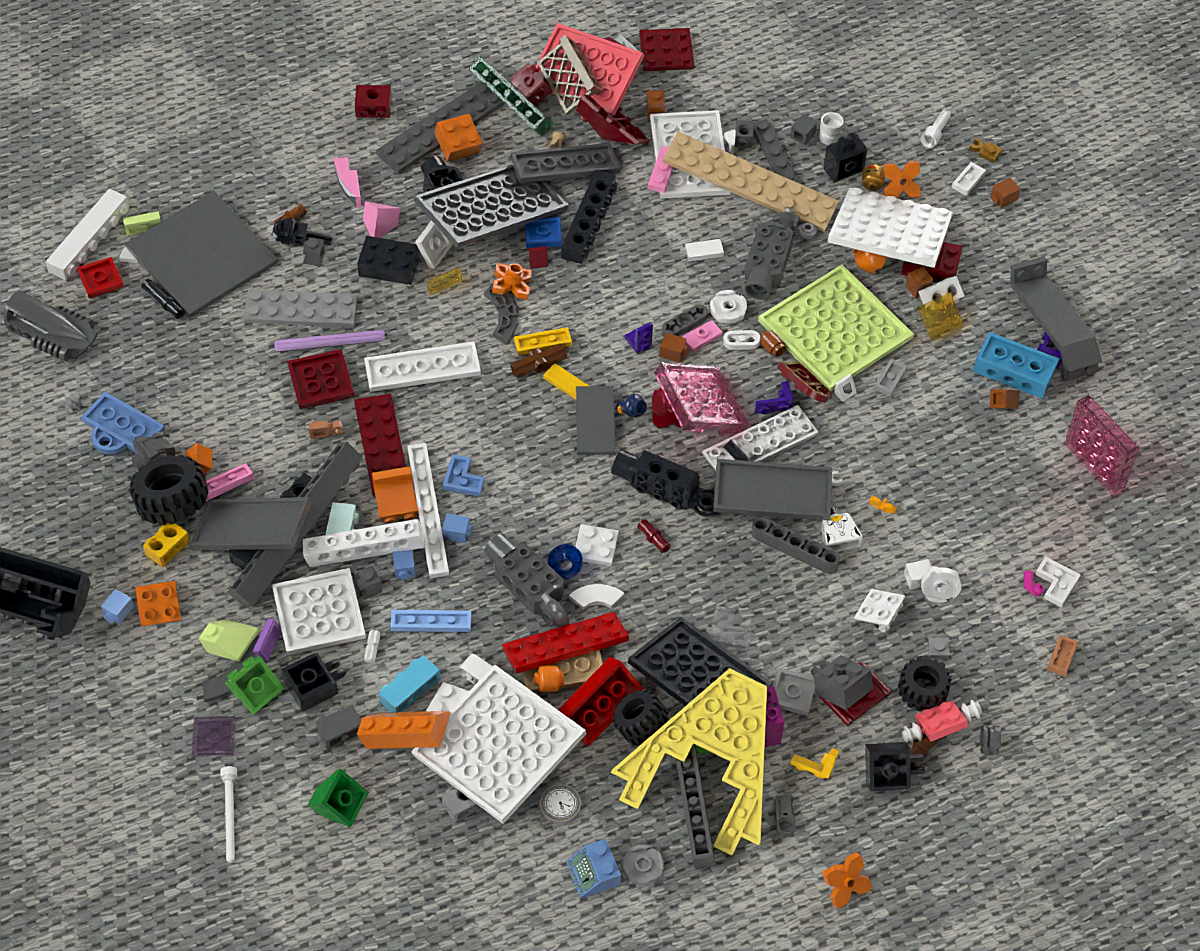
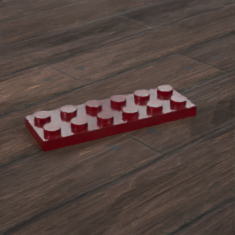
M391 393L354 399L372 496L375 495L372 473L406 467Z

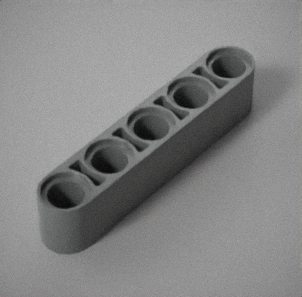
M759 516L753 520L751 534L754 539L827 574H833L838 570L840 555L837 551L766 517Z

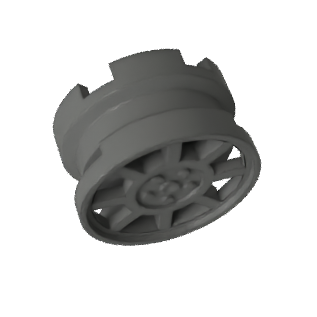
M981 726V754H987L988 752L996 755L999 754L997 748L1001 747L1000 726Z

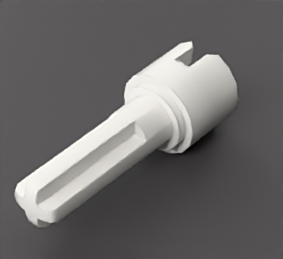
M942 110L934 124L927 127L922 134L920 140L925 147L933 148L941 139V131L951 117L949 110Z

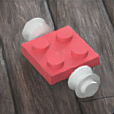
M952 700L944 702L939 706L916 714L915 718L919 726L915 723H912V728L910 729L904 726L902 735L905 742H910L911 745H913V740L915 739L921 742L923 734H926L930 741H934L969 727L967 721L972 722V717L974 716L980 719L982 710L979 703H975L973 700L970 701L968 706L962 703L961 710L957 708Z

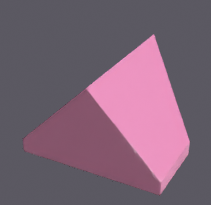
M365 202L363 221L370 236L380 238L398 226L399 207Z

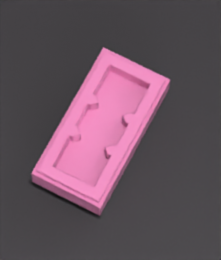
M711 320L682 337L687 339L686 346L694 352L721 337L722 331Z

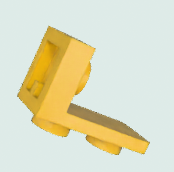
M832 748L829 753L824 754L821 764L795 754L790 764L800 771L807 770L812 772L818 778L829 779L840 751Z

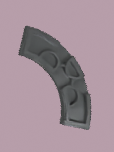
M492 283L484 292V296L495 305L499 314V322L492 335L495 339L508 345L517 329V308L508 292L503 295L492 293Z
M258 639L252 641L240 662L235 661L222 675L211 680L202 681L205 702L214 701L230 694L231 690L225 684L229 680L227 675L235 669L238 671L244 667L242 663L251 656L253 658L256 657L253 650Z

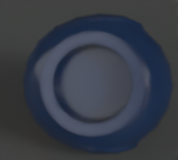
M631 394L626 401L620 400L616 408L619 414L625 412L630 417H636L646 412L647 403L642 396Z

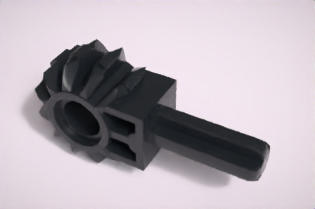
M280 218L278 221H275L272 231L275 241H280L281 244H287L288 246L290 244L304 246L305 240L308 241L310 237L322 239L326 245H331L332 243L331 235L307 230V223L295 221V218Z

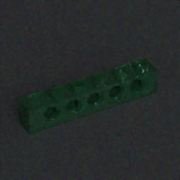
M481 56L470 67L469 70L541 137L554 125Z

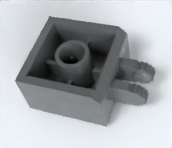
M842 655L831 663L822 660L819 663L820 668L815 666L810 671L814 677L815 691L818 696L845 710L873 690L871 670Z

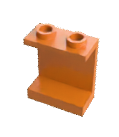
M410 466L372 473L380 522L393 523L399 518L411 520L419 514Z

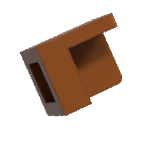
M991 389L990 408L1018 409L1019 390Z

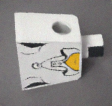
M831 508L830 521L822 520L821 524L823 545L837 552L861 547L862 534L850 514H838L837 508Z

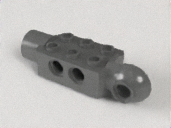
M788 206L785 212H781L779 223L769 222L758 225L745 265V279H747L745 292L752 298L767 299L772 287H779L793 246L794 231H797L800 218Z
M503 533L494 536L486 545L484 553L495 563V577L534 615L541 614L549 627L568 625V611L559 602L564 594V579L526 543L514 544Z

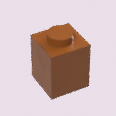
M647 90V117H650V114L665 112L664 90Z
M1008 178L993 185L991 199L1002 208L1018 200L1021 189L1011 178Z
M924 267L908 273L906 287L916 299L920 297L918 291L932 285L933 278Z
M665 333L660 345L659 357L681 363L682 358H686L689 347L686 346L687 339Z

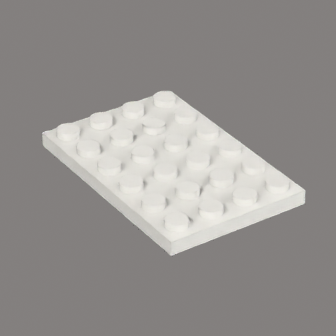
M719 110L650 114L655 163L661 146L669 147L677 131L725 151ZM673 168L665 193L659 192L660 199L730 195L731 192L677 168Z

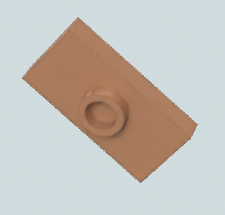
M1059 635L1047 671L1066 677L1079 642Z

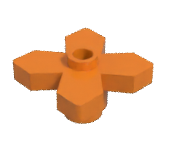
M918 161L907 162L903 169H899L894 163L883 165L884 175L891 181L884 188V196L898 198L901 192L904 191L910 198L920 197V186L912 181L920 173V163Z
M496 263L494 275L498 279L494 280L492 293L503 295L511 290L517 298L527 300L530 287L526 284L530 283L532 270L522 268L517 263H512L509 266Z
M857 852L846 857L844 865L836 864L822 872L825 883L829 886H835L830 898L832 904L838 909L848 904L852 891L863 895L872 889L869 878L865 875H860L864 862L862 856Z

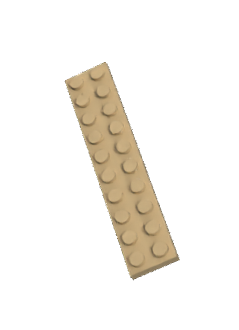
M679 131L674 136L663 158V163L780 214L782 211L785 212L788 206L796 215L800 216L799 222L811 223L816 226L817 230L825 232L839 203L834 198Z

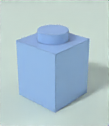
M117 589L101 605L103 617L108 622L113 623L114 621L119 625L134 608L132 598Z

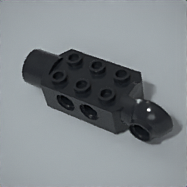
M440 156L430 157L421 165V171L424 175V193L464 180L459 169L446 166L443 158Z
M621 449L612 465L611 474L629 481L631 486L638 492L650 494L659 501L664 500L675 508L685 510L691 508L703 517H712L719 513L713 512L715 491L700 487V476L696 471L646 450L635 455Z

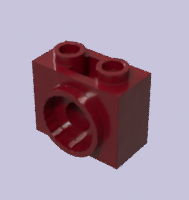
M356 85V117L390 118L391 85Z

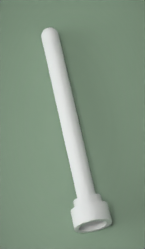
M226 766L220 769V777L223 783H225L226 860L228 863H232L235 860L233 783L237 779V768Z

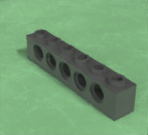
M693 744L685 762L676 759L692 860L695 870L716 866L699 761L695 744Z

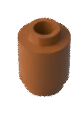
M773 330L764 331L760 335V344L770 355L779 357L785 352V343Z

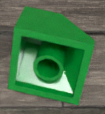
M338 769L316 788L308 806L320 816L351 827L369 792L342 769Z

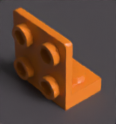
M177 581L135 587L141 626L181 619L177 596Z

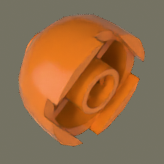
M858 249L853 250L856 265L865 272L877 273L875 272L876 269H881L886 261L887 256Z

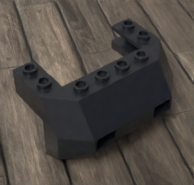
M0 547V613L4 614L3 617L12 620L16 618L22 619V623L34 625V623L41 625L40 628H37L36 632L43 634L45 639L55 640V638H63V636L71 634L86 604L91 584L87 573ZM5 573L21 578V584L3 579ZM57 589H60L59 595L54 594L57 592Z

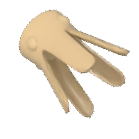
M554 132L551 139L543 147L550 143L548 149H552L557 146L556 148H561L565 136L560 132Z

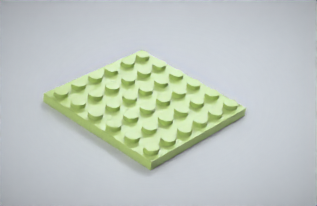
M842 264L758 316V321L768 331L773 330L783 340L790 354L830 391L835 389L836 382L848 374L854 377L913 339L914 333Z

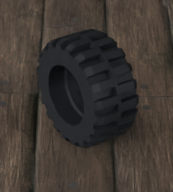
M167 455V457H158L155 461L147 462L146 466L139 468V472H135L129 489L136 510L141 518L152 524L158 523L160 525H165L166 523L174 524L176 521L186 520V517L193 516L197 510L202 508L208 496L207 483L200 465L192 458L183 455Z

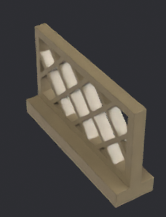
M564 35L560 38L561 43L540 59L537 64L563 110L569 115L578 106L581 97L579 96L581 87L586 88L588 91L584 95L592 96L596 94L598 96L603 91L574 40ZM564 49L563 58H557L559 51ZM548 60H552L550 69L544 66ZM556 61H562L560 70L555 69ZM566 62L572 63L570 71L565 70ZM554 72L559 73L557 81L552 80ZM564 73L569 74L568 82H562ZM574 74L579 75L578 84L572 83ZM561 85L566 86L565 94L559 93ZM571 86L577 87L575 95H569ZM568 98H574L573 104L567 107Z

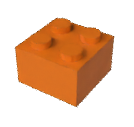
M470 114L440 121L436 124L434 133L447 162L480 152L483 143Z

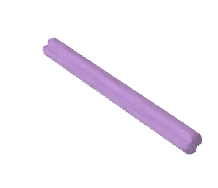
M384 330L285 339L276 340L274 345L276 351L384 341L385 333Z

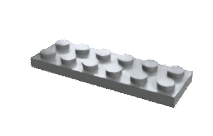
M248 290L244 322L354 327L358 296L357 294Z

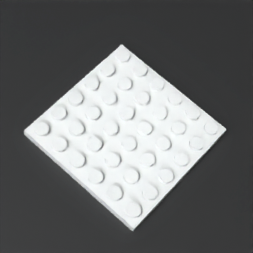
M849 188L829 234L828 243L935 268L953 212L945 208L931 207L928 204L914 203L911 200H900L894 196L886 197L879 195L877 192H866L859 188Z
M494 665L450 711L441 746L430 748L415 747L411 752L414 757L504 824L586 735V730Z

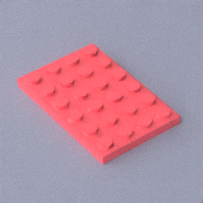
M557 23L539 60L560 44V38L564 35L574 40L603 91L598 96L594 94L591 97L610 115L614 116L645 55L643 52ZM564 49L559 51L557 58H563ZM548 60L544 64L545 68L550 69L552 60ZM556 61L555 69L560 70L562 61ZM566 62L565 70L570 71L571 62ZM536 64L537 72H541L539 65ZM553 73V81L558 80L559 73ZM563 74L562 82H568L569 74ZM574 74L572 83L578 84L579 75ZM561 85L560 94H565V85ZM571 86L569 95H575L577 87ZM581 87L579 96L588 92L587 89Z

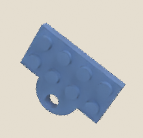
M104 392L81 417L82 422L94 428L91 435L93 445L103 454H117L126 448L136 452L133 446V441L136 437H151L153 433L165 431V425L107 392ZM103 441H110L106 446L100 445Z

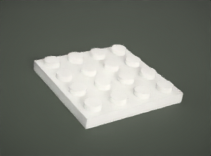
M350 568L272 584L287 655L366 639Z

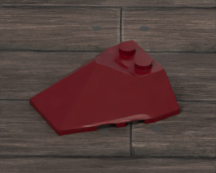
M582 95L580 97L576 111L580 114L579 117L583 121L588 122L601 139L631 144H648L650 142L638 127L635 128L630 123L632 121L629 116L625 117L621 113L623 109L620 106L616 114L612 116L590 95Z

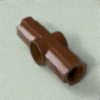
M561 343L544 350L537 348L529 352L527 357L510 363V368L516 378L534 371L541 373L542 370L546 371L550 365L567 359V353Z

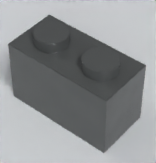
M350 705L340 708L331 715L322 716L315 723L317 732L328 750L356 737L361 719L354 706Z

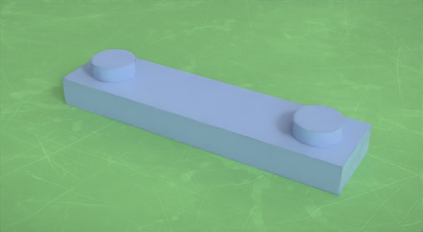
M391 610V631L471 632V611Z

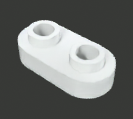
M753 330L728 331L724 335L723 344L730 350L756 349L760 345V335Z

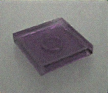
M194 717L192 757L234 756L236 717Z

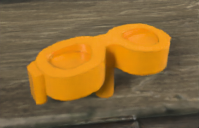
M872 495L869 499L871 505L890 514H895L898 508L890 503H886L888 501L887 498H884L882 502L879 498Z

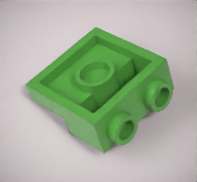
M260 656L247 658L242 663L244 667L239 671L235 669L227 675L229 680L225 682L237 699L240 698L251 714H255L284 689L283 685Z

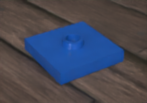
M561 217L542 218L525 224L526 248L562 246Z

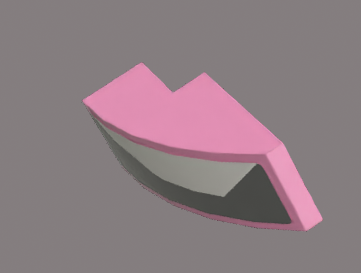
M348 157L335 158V172L340 187L355 206L361 208L357 170L349 169Z

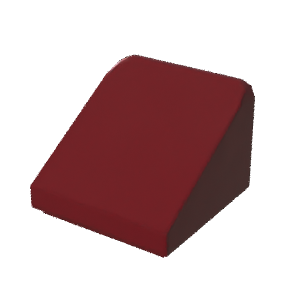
M546 246L529 248L531 269L548 267Z

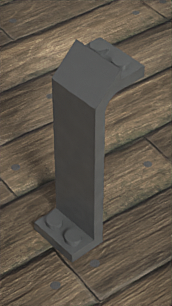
M1045 256L1011 265V287L1060 351L1062 358L1061 377L1063 381L1098 372V363H1101L1102 359L1096 338L1046 275L1048 260Z

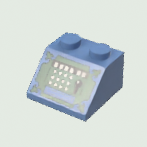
M606 839L584 846L566 861L581 899L621 885V874Z

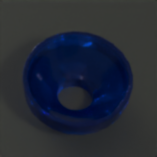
M562 544L551 550L547 558V564L563 579H570L581 571L583 557L575 546ZM564 561L572 563V567L569 570L561 568V564Z

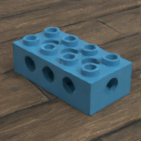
M989 332L976 358L973 372L1043 399L1056 372L1059 358Z

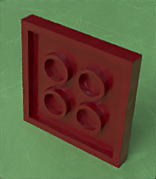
M690 28L639 30L641 52L645 55L642 60L643 71L694 69Z
M342 349L287 361L299 409L355 397Z

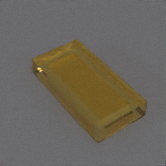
M458 267L427 280V292L431 296L462 283L461 269Z

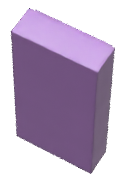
M272 618L267 619L253 650L256 657L260 656L265 663L268 662L282 631L277 622Z

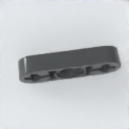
M701 304L695 305L662 325L663 337L665 333L679 336L704 322L708 317L707 307ZM686 319L690 323L687 325H683L680 323V321Z

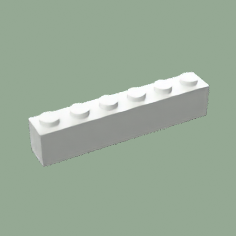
M108 189L45 261L48 272L63 280L73 276L78 266L86 261L90 252L97 248L98 243L107 237L109 230L118 224L121 216L128 212L127 196Z

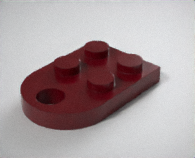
M799 361L781 362L778 365L777 369L782 372L781 375L794 383V387L799 391L823 403L827 402L831 397V391Z

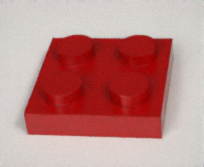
M112 257L77 268L89 299L124 287Z

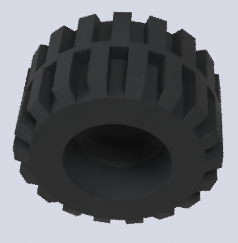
M918 656L916 660L914 658L911 659L909 664L906 663L904 665L898 684L899 695L902 696V701L904 703L908 701L907 706L910 708L915 706L916 711H920V708L924 710L934 708L946 702L952 680L951 675H949V669H945L943 662L938 663V659H930V656L925 658ZM915 680H930L935 687L930 689L922 688L915 683Z
M643 689L642 691L637 690L634 693L628 694L626 698L624 697L621 703L616 706L617 709L614 710V716L612 717L613 725L629 743L641 745L669 720V713L652 691Z

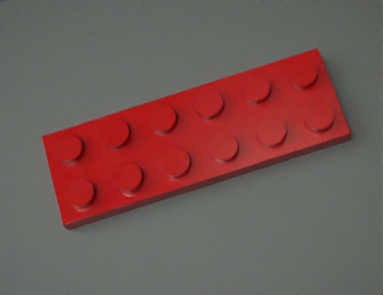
M611 612L503 643L502 649L514 672L518 674L539 668L540 666H546L628 642L629 635L615 612Z

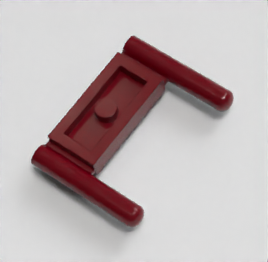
M863 662L859 663L860 665L868 668ZM872 671L873 690L847 710L819 696L846 726H849L853 721L857 720L892 693Z

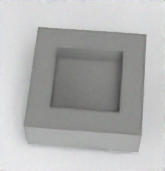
M928 638L930 658L949 659V638Z

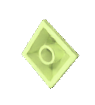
M225 619L208 623L199 640L208 653L240 662L260 630L257 627Z

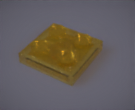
M951 292L917 307L931 341L964 327Z

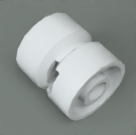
M829 112L821 117L819 139L822 143L830 145L831 143L838 142V138L842 134L844 121L840 114Z

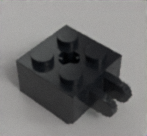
M850 133L847 138L840 137L838 142L826 146L823 169L834 183L862 172L865 168L867 157L865 144L857 134Z
M313 653L281 669L283 681L302 712L338 694L335 681L344 677L346 671L340 668L330 673V671L338 668L340 665V661L337 658L324 664L319 654Z
M907 742L865 744L866 785L870 792L911 788L910 775L925 773V767L910 766V763L924 761L925 755L910 754V747Z

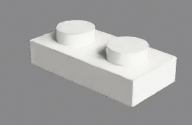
M970 162L952 183L951 188L967 196L985 175L986 170Z

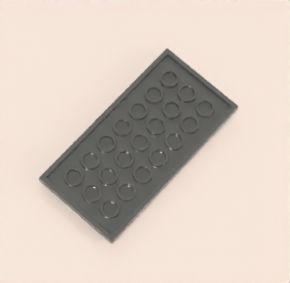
M513 164L416 195L414 199L415 203L456 248L560 213L568 208V203L546 180L520 183Z

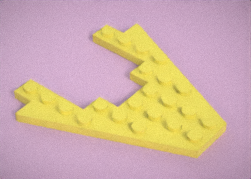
M729 668L612 769V774L628 781L619 801L638 810L665 754L685 762L693 744L730 761L722 781L740 790L713 847L733 856L741 837L759 846L761 843L767 686Z

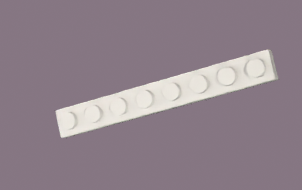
M426 443L409 445L407 449L419 510L420 525L423 529L429 577L449 576Z

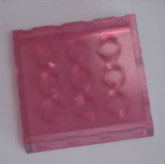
M661 363L655 370L654 374L684 431H695L696 435H699L710 427L718 426L721 427L720 436H724L728 433H741L749 424L719 366Z
M1087 395L1076 403L1064 445L1114 497L1125 490L1139 447L1090 395Z

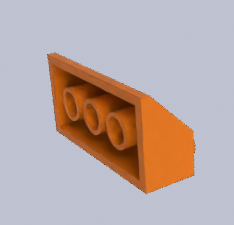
M450 712L374 713L362 718L357 736L367 749L440 747Z

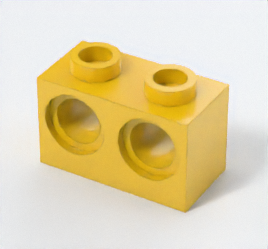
M176 523L162 525L153 537L145 541L143 545L145 555L163 568L190 542L188 532Z

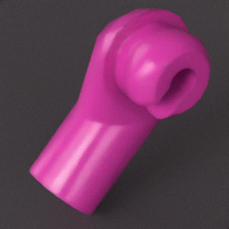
M1025 571L1024 588L1033 596H1040L1044 592V586L1040 585V583H1034L1033 571Z

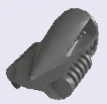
M20 290L10 297L4 309V323L10 332L30 340L32 347L52 356L54 355V357L66 362L70 358H77L81 352L86 351L97 337V333L93 330L94 320L63 308L60 305L54 308Z

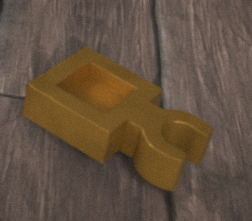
M975 138L973 142L977 146L973 144L969 146L971 151L979 152V157L992 163L997 160L1003 149L988 141L986 144H983L978 138Z

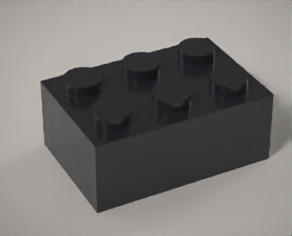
M366 236L357 263L358 275L360 277L412 285L420 259V250L417 244Z

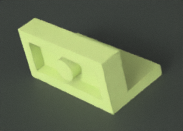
M159 211L123 218L127 236L143 233L161 222Z

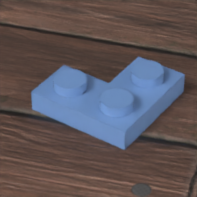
M452 454L443 482V490L480 497L485 477L468 474L471 458Z

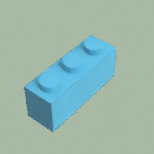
M424 655L419 659L413 660L404 672H399L389 685L386 684L381 688L379 692L380 703L390 712H403L441 679L440 669Z

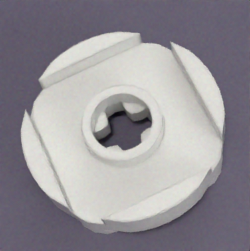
M723 290L715 294V297L710 302V312L718 323L731 324L744 319L747 302L742 295L739 296L732 290ZM726 305H729L730 307H733V308L727 309V308H726Z
M936 566L929 568L921 580L922 592L929 601L935 603L947 602L946 599L951 597L954 599L961 591V581L958 572ZM940 583H944V584H945V585H942L941 587H938V584H940Z

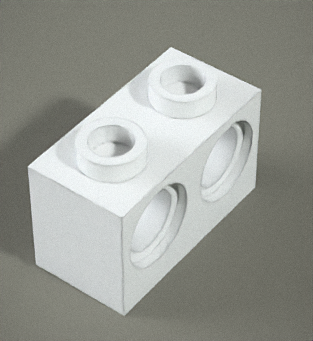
M957 276L949 277L918 291L925 310H933L934 313L943 310V306L946 304L951 306L958 303L959 298L964 297ZM948 288L951 290V296L948 294ZM933 295L936 297V303L932 299Z

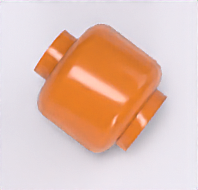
M540 666L538 672L534 673V685H538L540 692H558L560 687L564 685V673L557 666Z

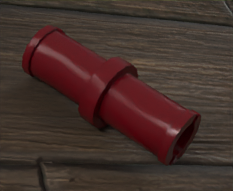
M643 519L638 523L637 528L646 535L648 542L653 543L661 553H666L670 549L671 544L661 536V532L655 529L647 519Z

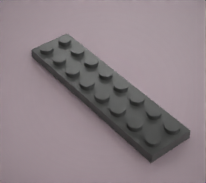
M482 81L378 148L376 154L395 172L400 174L440 147L434 133L437 122L470 114L473 123L476 124L505 105V100Z

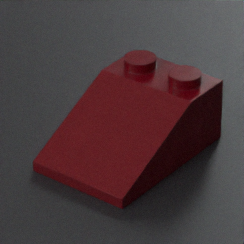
M943 242L935 268L904 261L901 275L908 276V273L924 267L933 278V282L938 283L949 277H954L957 275L963 246Z

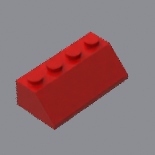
M609 657L558 711L586 730V735L581 741L589 747L613 722V712L617 709L616 706L621 703V700L624 697L626 698L628 694L634 693L637 690L642 691L644 688L620 660Z

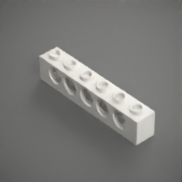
M418 519L303 539V556L309 567L393 553V551L424 548L423 529Z

